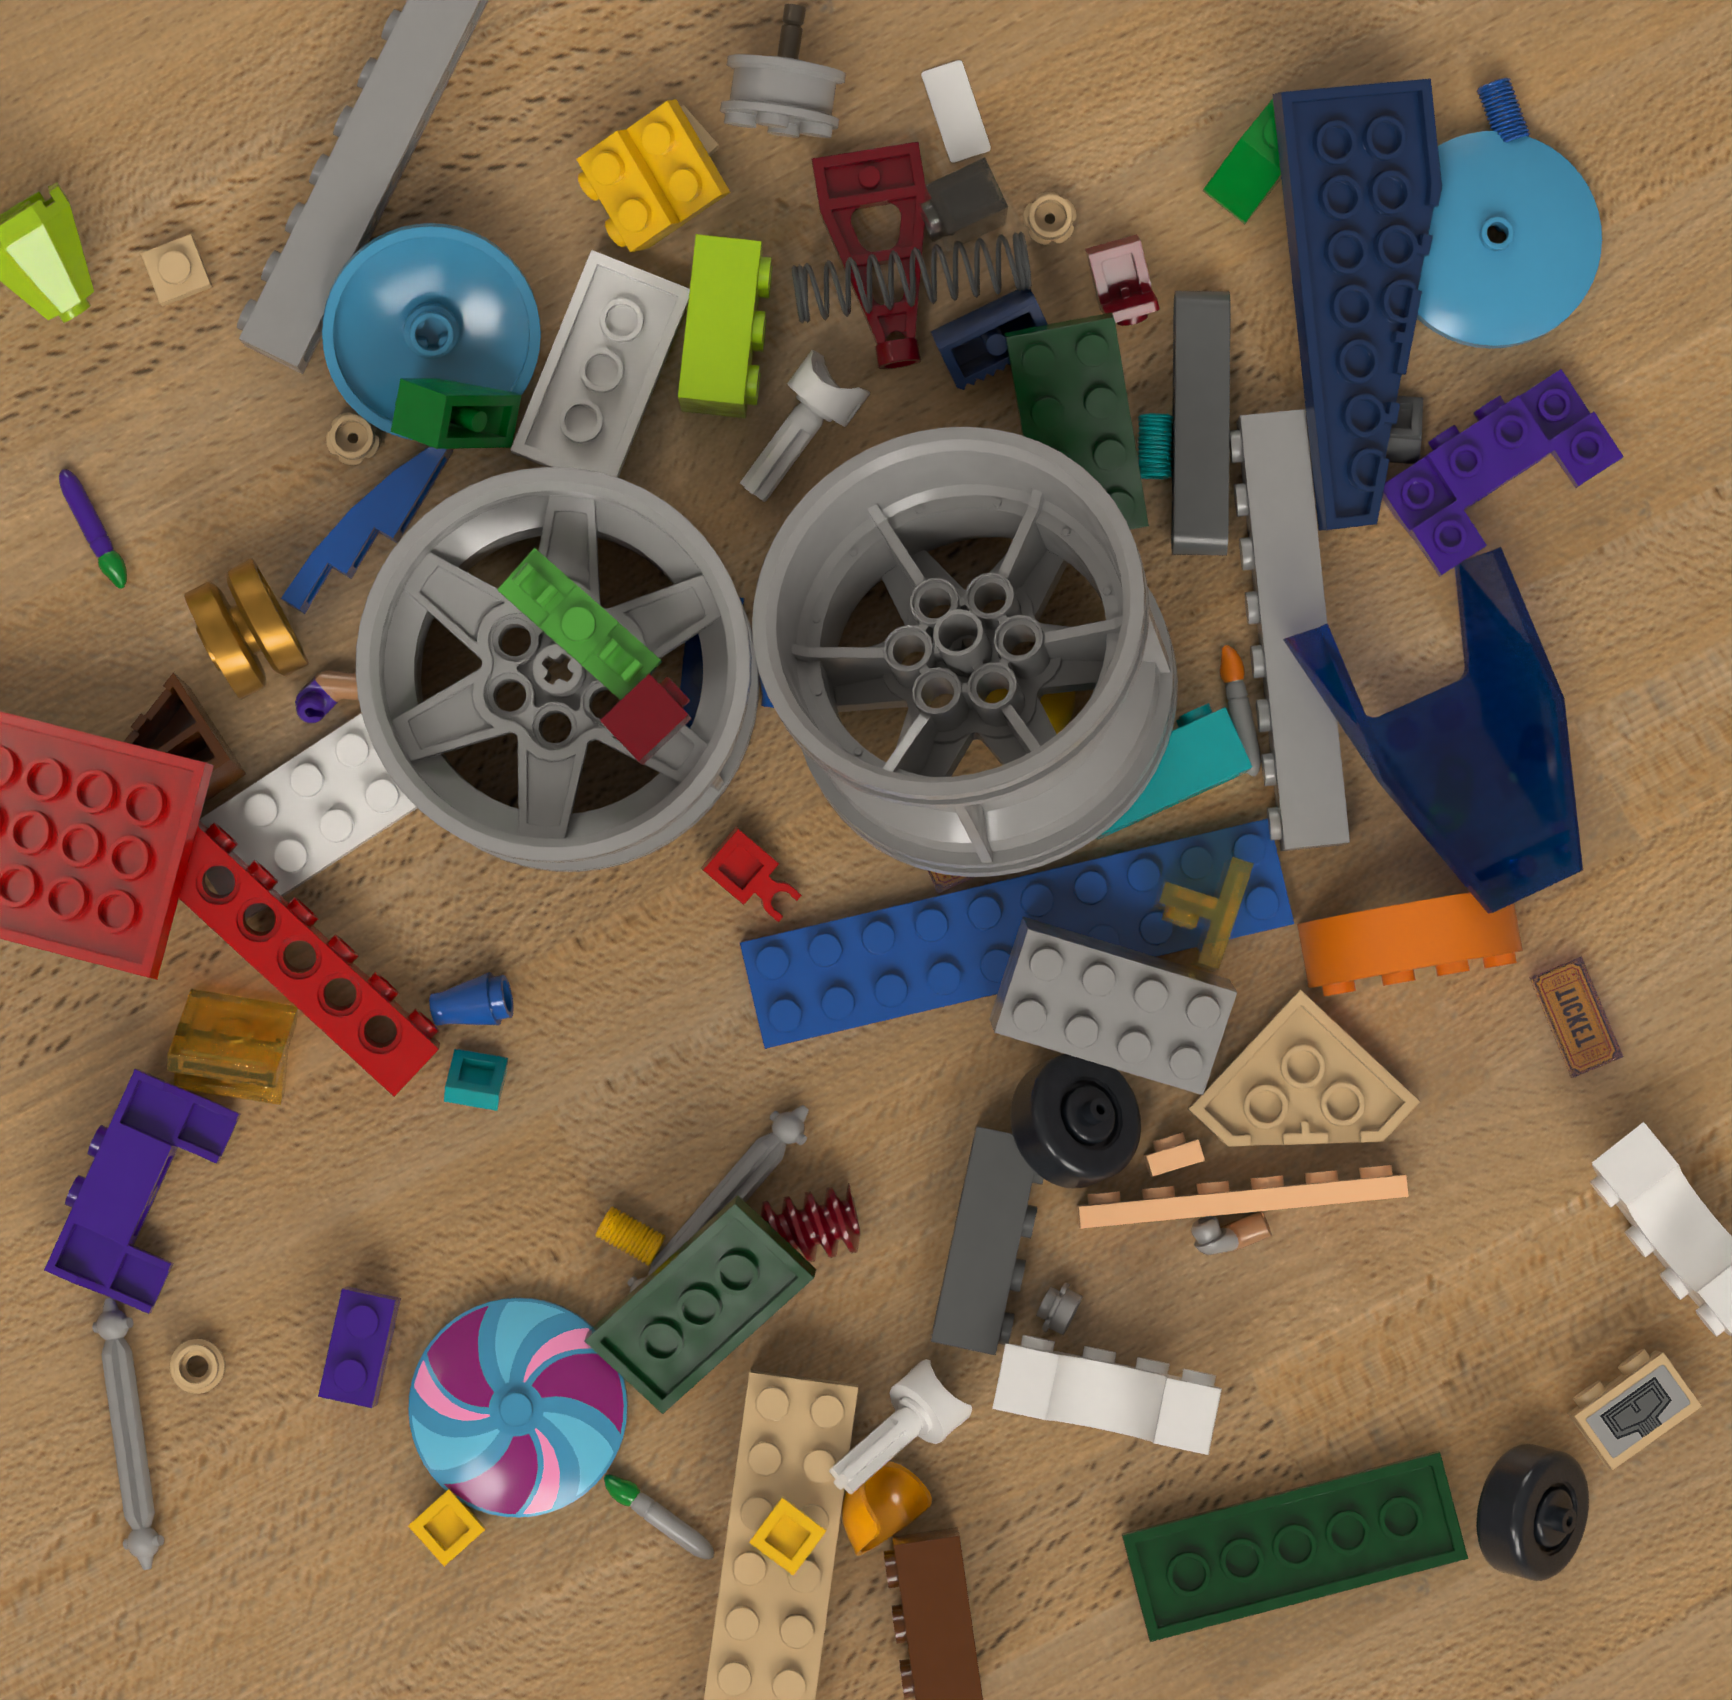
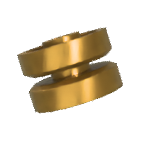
M252 558L227 571L226 581L237 605L231 607L220 588L209 581L184 593L185 601L197 624L196 631L218 671H222L229 685L241 700L266 686V674L256 653L262 651L272 669L284 677L309 664L280 603Z

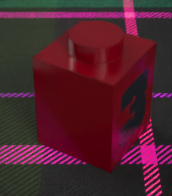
M649 673L600 721L636 760L643 765L691 720L689 714L683 709L690 702V699L668 676L658 683Z

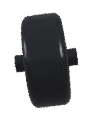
M1062 1054L1034 1067L1026 1073L1013 1094L1010 1108V1123L1014 1141L1026 1163L1046 1181L1064 1188L1088 1187L1121 1172L1134 1157L1141 1136V1115L1133 1090L1117 1069Z
M1522 1444L1508 1450L1495 1463L1483 1485L1476 1518L1477 1538L1481 1552L1494 1569L1521 1578L1542 1581L1557 1575L1571 1561L1582 1540L1589 1511L1588 1484L1584 1471L1577 1460L1562 1451L1534 1444Z

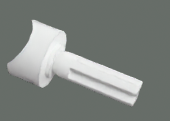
M811 350L787 383L798 394L796 398L801 403L795 406L740 482L747 491L756 495L764 502L767 501L820 429L823 420L825 419L828 422L834 420L846 427L870 395L869 391L860 387L852 389L840 388L831 378L825 365L824 356L814 350Z
M926 1359L919 1362L905 1377L891 1387L890 1398L895 1412L830 1468L829 1472L835 1478L833 1483L840 1490L844 1488L849 1494H853L915 1437L918 1436L926 1442L933 1444L940 1443L957 1426L970 1417L972 1406L955 1398L943 1387L935 1376L930 1360Z

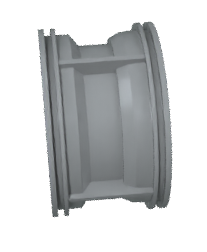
M978 427L937 428L890 439L847 460L815 485L789 514L776 534L765 557L753 603L752 633L758 671L767 696L785 728L802 749L809 770L826 800L839 817L858 836L881 852L919 869L945 875L987 877L1030 870L1073 853L1108 830L1129 810L1155 774L1169 742L1177 707L1178 676L1170 634L1156 599L1147 586L1141 556L1127 521L1101 484L1083 467L1063 453L1039 441L1019 434ZM984 537L1013 539L1007 554L990 573L981 574L974 578L966 590L928 553V551L963 540ZM1068 563L1078 570L1098 593L1103 602L1106 616L1105 621L1075 627L1038 622ZM883 580L905 626L891 632L885 642L870 647H838L843 630L857 604L878 582ZM993 600L1006 601L1005 605L995 613L982 612L983 608ZM937 606H951L949 611L940 618L928 617L930 611ZM1026 641L1035 643L1032 650L1027 654L1020 656L1011 654L1014 647L1019 643ZM910 653H925L918 663L911 666L901 665L904 658ZM996 689L1009 690L1007 696L1002 701L997 703L984 702L986 697ZM1094 689L1089 701L1080 713L1062 731L1056 734L1040 702L1041 697L1044 694ZM941 694L953 695L948 705L942 708L930 707L931 702ZM908 707L896 749L887 762L877 758L862 747L842 725L838 713ZM976 739L982 740L1002 764L1000 767L979 773L951 777L971 742Z
M541 467L517 470L472 484L446 498L413 525L391 551L378 572L369 592L359 626L356 645L358 700L372 745L388 774L405 796L440 827L488 854L528 868L556 872L600 870L629 863L673 842L692 828L725 792L739 769L749 746L755 725L759 700V671L754 653L753 633L733 581L720 557L693 524L667 502L644 488L621 478L600 472L568 467ZM536 536H541L539 552L600 606L597 538L614 542L642 556L657 567L674 585L617 606L603 609L659 659L696 634H699L701 642L703 684L693 724L690 729L684 725L644 763V765L660 773L652 781L628 797L603 808L583 813L572 814L588 744L598 740L636 760L601 723L600 718L594 716L592 711L594 698L600 692L608 689L499 593L497 588L468 573L473 566L499 549ZM435 617L482 659V666L477 671L423 702L421 685L422 659L428 632ZM513 628L526 629L531 636L529 649L520 656H509L504 653L502 648L504 635ZM565 659H570L567 668L573 674L572 678L568 682L558 679L553 685L550 684L549 681L552 675L548 671L549 667L554 662L560 664ZM511 682L520 683L526 691V699L522 707L512 712L500 709L497 695L501 687ZM553 714L566 715L571 721L572 729L570 735L560 743L547 742L542 734L543 723ZM509 733L516 734L518 736L519 809L491 799L478 791L452 766L444 753Z

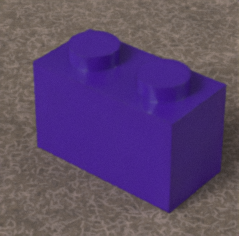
M352 1287L342 1288L318 1397L367 1408H373L378 1405L401 1298Z

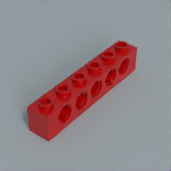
M199 821L179 899L395 1097L439 1050L440 1042L434 1037L439 1032V1029L418 1009L415 1008L411 1014L407 1013L394 1000L399 992L382 975L375 971L369 977L353 962L359 955L342 938L335 934L329 940L313 925L319 918L302 901L294 897L290 902H287L274 890L273 887L278 883V880L262 864L254 860L250 865H247L234 853L233 850L238 843L222 827L214 822L207 828ZM213 866L228 868L235 878L234 889L223 895L213 893L205 883L206 871ZM256 903L268 905L274 911L276 917L274 927L264 932L253 930L245 919L246 909L250 905ZM294 941L309 943L316 952L315 963L305 969L293 967L286 959V947ZM335 978L349 980L356 989L355 1000L345 1006L333 1004L328 999L325 991L328 982ZM384 1015L392 1019L397 1028L395 1037L384 1043L372 1040L365 1028L370 1018Z

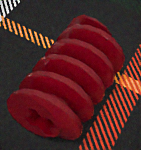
M850 1183L847 1186L846 1198L842 1201L834 1189L828 1187L826 1188L823 1205L818 1204L811 1191L805 1192L803 1209L800 1210L797 1209L790 1196L784 1197L781 1214H776L768 1201L762 1202L760 1216L796 1250L800 1249L809 1263L815 1262L817 1245L820 1244L830 1258L836 1257L839 1240H843L851 1253L858 1252L861 1233Z

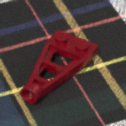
M919 142L812 158L820 216L844 271L848 257H852L857 264L867 298L868 256L874 254L879 265H886L889 262L891 251L894 250L900 257L910 290L911 250L916 247L922 255L927 205V190ZM889 204L896 206L901 214L900 235L896 245L891 249L874 252L863 248L851 224L853 213L858 209ZM915 257V305L913 307L908 305L905 292L903 298L899 302L894 303L891 311L887 309L885 304L881 305L873 298L870 314L863 307L851 266V287L876 342L875 350L879 369H896L921 362L918 339L915 338L921 276L917 257ZM893 332H900L906 337L886 342L888 335Z

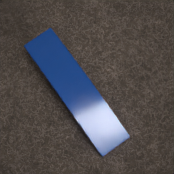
M428 447L388 475L354 505L316 547L281 599L305 614L332 569L352 579L379 533L398 544L452 455L453 450Z

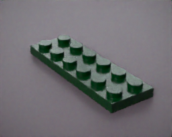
M1439 1451L1121 1534L1150 1642L1468 1559Z

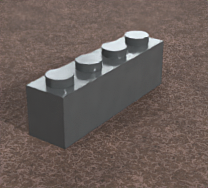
M978 1126L975 1127L930 1338L931 1342L996 1355L998 1344H1009L1015 1314L1005 1312L1009 1290L1020 1292L1026 1260L1016 1258L1021 1237L1031 1239L1037 1213V1206L1028 1205L1032 1183L1042 1185L1044 1180L1031 1169L1021 1156L1013 1134Z

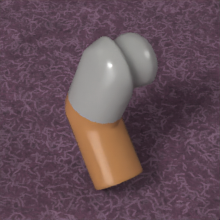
M1262 1211L1222 1227L1219 1226V1221L1216 1217L1206 1216L1195 1221L1191 1228V1233L1196 1239L1195 1247L1205 1255L1239 1250L1272 1236L1269 1224Z

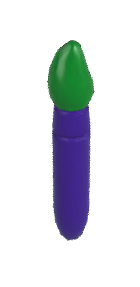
M62 469L59 473L61 491L88 544H90V548L95 556L98 557L100 570L117 588H124L127 582V569L124 560L119 553L113 550L110 538L107 536V532L79 479L73 472Z

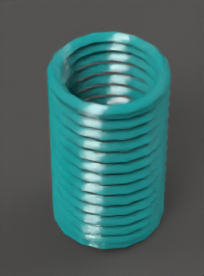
M1150 413L1138 416V425L1140 427L1137 433L1139 435V441L1137 442L1139 444L1137 447L1139 455L1137 457L1139 458L1138 463L1142 479H1169L1173 476L1171 471L1173 469L1171 467L1173 465L1171 462L1173 460V454L1171 453L1173 449L1171 447L1173 446L1172 428L1174 426L1172 424L1174 422L1172 420L1174 417L1172 415Z

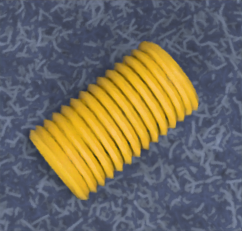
M614 1206L609 1208L595 1234L597 1238H601L605 1243L608 1242L613 1247L617 1246V1249L621 1248V1252L629 1253V1256L637 1258L638 1261L641 1260L642 1263L645 1262L647 1266L651 1265L666 1238L665 1234L658 1233V1230L654 1231V1228L650 1229V1226H646V1223L638 1222V1219L630 1217L629 1214L626 1215L625 1212L622 1213L621 1210L614 1208Z

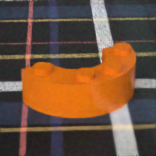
M1511 887L1426 899L1297 924L1308 988L1322 986L1324 997L1356 991L1354 980L1375 976L1382 977L1383 986L1416 980L1414 969L1435 966L1437 976L1470 971L1468 960L1483 958L1484 968L1517 963L1515 952L1523 951Z

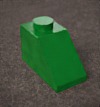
M1273 98L1243 134L1203 189L1205 194L1244 225L1281 180Z
M400 378L391 432L436 449L511 448L522 395L439 378Z

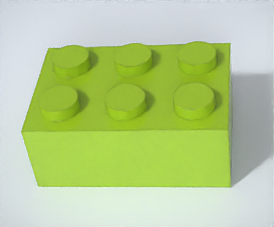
M696 234L678 390V400L682 412L746 418L747 404H758L761 373H759V365H752L753 351L763 352L767 323V319H765L766 311H758L759 297L769 298L773 267L771 266L772 257L763 256L761 241Z

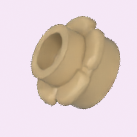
M1044 192L1037 195L1036 201L1029 203L1023 213L1024 225L1030 229L1029 236L1035 242L1042 245H1049L1050 242L1054 241L1057 244L1065 242L1074 231L1072 223L1077 217L1074 205L1071 201L1063 199L1055 192ZM1052 214L1055 217V222L1052 224L1046 223L1045 216Z
M346 412L338 415L332 421V428L326 435V445L330 453L338 455L339 461L343 464L359 465L363 462L364 458H371L375 455L379 448L380 439L375 433L377 431L376 426L366 421L359 414L353 415L351 412ZM350 434L358 435L356 443L352 444L348 441Z

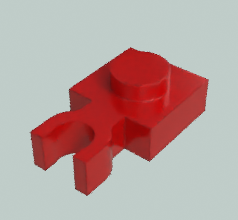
M737 827L734 828L701 867L707 875L743 905L754 893L761 898V904L765 911L777 922L784 916L772 907V897L780 891L789 893L796 901L802 896L786 881L773 880L769 876L779 863Z

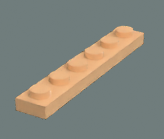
M1392 1165L1359 1168L1360 1178L1338 1180V1171L1330 1170L1305 1173L1306 1184L1284 1186L1283 1175L1250 1178L1251 1189L1230 1191L1229 1181L1197 1183V1194L1175 1196L1174 1186L1142 1189L1143 1199L1121 1201L1120 1191L1087 1194L1088 1205L1077 1206L1078 1226L1082 1229L1409 1197L1407 1176L1403 1174L1393 1175Z

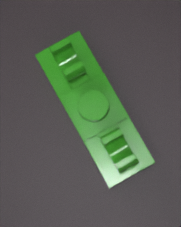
M536 548L529 553L497 589L499 593L620 700L649 673L652 674L662 663L661 659Z

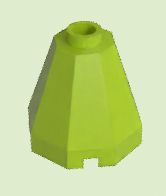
M58 182L48 186L51 198L45 200L38 191L0 214V282L47 320L59 316L62 322L65 323L80 315L91 306L86 298L94 292L69 199Z

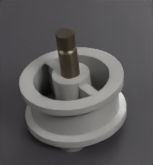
M785 4L782 19L784 24L781 26L777 56L748 54L728 56L726 65L734 69L730 100L722 101L720 106V112L725 114V124L744 128H756V124L767 126V133L791 138H799L800 134L831 138L832 130L838 129L839 119L832 116L836 85L845 83L846 73L828 66L799 60L803 33L801 26L804 24L806 7Z

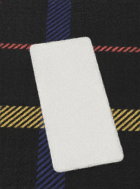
M957 60L923 71L921 76L949 160L955 163L990 151L991 146L962 61Z

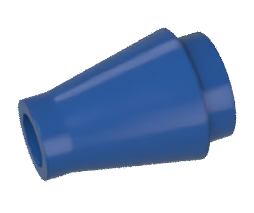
M491 972L445 991L430 994L429 997L430 1012L436 1026L445 1024L500 1025L502 1019L512 1018L514 1011L512 992L506 976H493Z

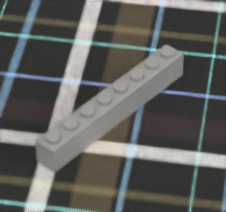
M407 0L402 12L397 9L392 11L381 35V38L387 42L378 60L372 57L368 59L358 79L357 87L363 90L354 108L348 105L345 106L336 122L333 135L339 138L330 156L322 154L312 170L309 183L315 186L306 204L298 202L289 216L285 231L290 233L286 245L282 253L274 250L270 255L261 275V280L267 283L258 301L250 299L239 317L237 328L242 330L239 339L244 346L301 374L304 373L322 337L323 315L330 289L343 266L359 249L369 242L489 0Z
M1305 409L1240 415L1236 422L1237 430H1229V453L1231 463H1241L1243 484H1234V502L1237 517L1246 516L1248 537L1239 538L1242 570H1252L1254 591L1245 592V609L1247 623L1257 624L1259 645L1250 646L1253 678H1263L1265 699L1256 700V716L1259 732H1268L1270 753L1261 755L1264 786H1274L1276 807L1267 808L1270 841L1279 840L1280 852L1342 846L1350 843L1306 412Z

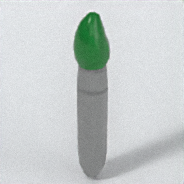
M611 1474L605 1475V1487L614 1500L624 1506H630L639 1516L644 1517L647 1522L694 1556L709 1560L714 1558V1549L705 1537L657 1501L655 1502L651 1497L641 1493L636 1484Z

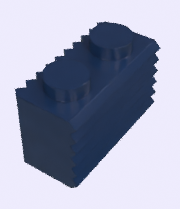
M1026 288L1024 291L1015 290L931 331V334L956 387L965 390L967 383L975 385L976 379L984 381L986 374L994 376L996 369L1004 371L1006 364L1010 365L1004 333L1048 325L1031 289L1028 290Z

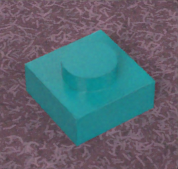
M454 1049L445 1085L444 1102L498 1111L507 1074L508 1058Z

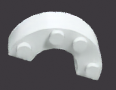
M1643 1122L1592 1162L1597 1177L1590 1181V1183L1603 1201L1610 1208L1616 1204L1632 1225L1625 1231V1234L1636 1249L1644 1257L1653 1252L1666 1268L1659 1275L1679 1300L1688 1294L1700 1307L1696 1310L1697 1315L1716 1337L1723 1331L1732 1336V1236L1702 1202L1683 1175L1679 1164Z
M1028 1335L1022 1336L1021 1345L1005 1344L992 1409L1042 1420L1102 1429L1151 1441L1154 1444L1209 1455L1222 1388L1214 1386L1216 1375L1183 1369L1182 1377L1169 1375V1363L1137 1357L1136 1367L1115 1363L1116 1352L1084 1346L1082 1356L1053 1351L1055 1341Z

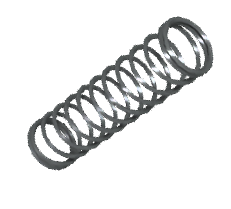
M1021 231L1019 234L1016 232L1013 234L1015 262L1008 240L1002 234L998 236L996 242V275L987 245L982 238H978L974 250V277L966 250L960 241H956L953 248V282L945 255L938 244H935L932 249L931 284L919 249L914 247L910 254V290L900 257L896 251L892 250L888 262L889 296L879 262L874 254H870L867 260V298L857 264L852 257H848L845 268L846 304L837 272L830 260H827L824 266V306L811 265L808 263L803 267L800 264L797 267L793 265L791 269L799 322L803 324L804 321L807 323L810 321L808 274L820 314L824 320L828 319L830 307L829 269L842 312L846 317L850 315L851 266L863 307L870 314L873 304L872 262L877 273L885 305L891 311L894 307V259L908 305L913 307L916 300L915 257H917L929 300L932 304H935L937 301V252L942 263L951 298L956 301L959 294V249L972 293L977 298L980 295V245L987 262L995 293L999 295L1002 288V242L1009 260L1016 289L1018 291H1024L1026 288L1030 290L1032 282L1025 235Z

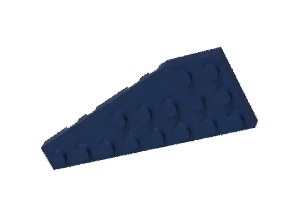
M1431 78L1286 91L1272 94L1318 531L1375 525L1378 522L1389 459H1386L1392 424H1397L1400 404L1396 403L1401 375H1406L1422 294V291L1418 290L1424 256H1429L1433 235H1429L1434 207L1439 206L1442 191Z

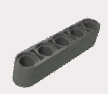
M1175 291L1173 306L1172 555L1227 556L1229 535L1230 292Z

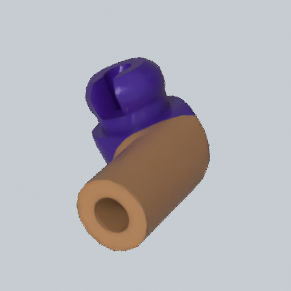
M324 670L318 673L299 691L296 697L295 705L299 718L307 723H317L341 699L358 700L356 673Z

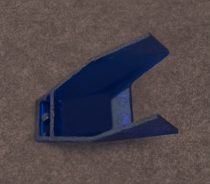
M1501 547L1469 557L1455 566L1465 666L1461 678L1378 717L1366 715L1328 623L1283 639L1377 781L1488 914L1583 871L1565 698Z

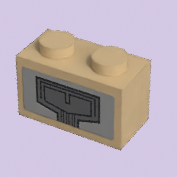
M1645 1349L1639 1350L1617 1367L1622 1374L1606 1386L1600 1380L1596 1381L1573 1398L1578 1406L1567 1414L1604 1466L1611 1470L1620 1466L1702 1407L1664 1352L1655 1350L1648 1354Z

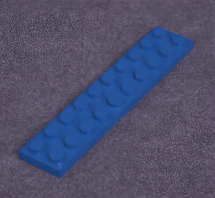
M1268 818L741 942L740 946L764 1048H772L998 994L1022 917L1155 957L1293 925L1295 923L1275 840L1270 841Z

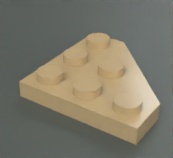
M1298 990L1204 1091V1094L1196 1099L1188 1110L1228 1147L1383 1142L1420 1101L1303 991Z

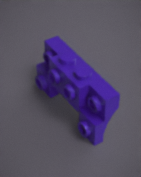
M1562 369L1507 403L1504 402L1501 396L1491 400L1473 413L1478 422L1461 433L1455 425L1443 431L1428 442L1433 450L1432 452L1385 483L1382 496L1383 501L1396 520L1421 549L1439 577L1487 546L1464 511L1550 454L1561 466L1575 488H1578L1624 457L1596 413L1589 412Z
M134 1069L109 1127L100 1125L91 1141L87 1155L94 1157V1160L86 1178L78 1175L68 1192L65 1205L72 1209L44 1271L73 1284L118 1300L145 1313H152L174 1263L136 1247L134 1244L178 1147L219 1164L241 1113L194 1092L182 1089L140 1069Z

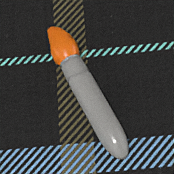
M1225 645L1222 648L1220 677L1226 684V696L1231 720L1253 766L1246 773L1255 777L1260 771L1261 756L1250 702L1247 697L1248 693L1243 682L1245 675L1244 664L1237 651L1231 646Z

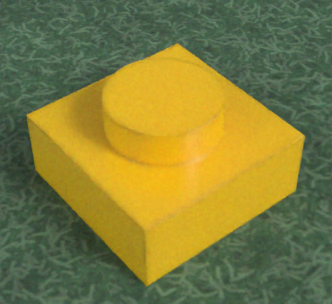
M450 1489L408 1525L444 1567L487 1529Z
M782 1496L749 1540V1543L794 1576L827 1529Z

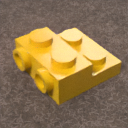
M676 99L667 100L627 129L615 131L576 159L583 170L578 174L580 187L590 199L601 201L610 217L605 221L608 235L618 246H627L630 252L651 248L731 193Z

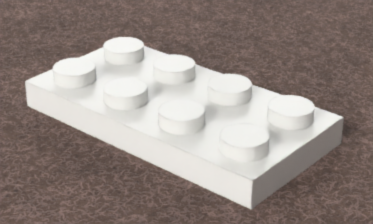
M591 250L510 451L513 454L546 467L577 468L596 471L618 478L687 309L690 289Z
M359 714L202 817L199 821L207 828L214 822L222 827L238 843L233 852L247 865H250L254 860L262 864L278 880L273 889L283 897L416 810L417 807L399 789L384 768L372 745L363 716ZM213 866L206 871L207 878L218 894H227L234 889L235 878L228 868ZM263 903L250 905L245 912L246 921L268 907V905Z

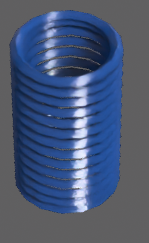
M1507 77L1485 84L1477 90V95H1480L1479 99H1482L1480 103H1483L1482 107L1485 108V116L1488 117V124L1491 125L1490 129L1497 131L1498 135H1501L1500 138H1503V142H1509L1524 136L1529 137L1530 135L1529 129H1527L1528 126L1525 125V117L1520 112V104L1517 103V95H1514L1515 91L1513 86H1511V79Z

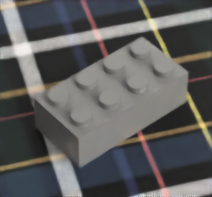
M1022 917L989 1020L994 1033L1203 1095L1237 991L1230 979Z

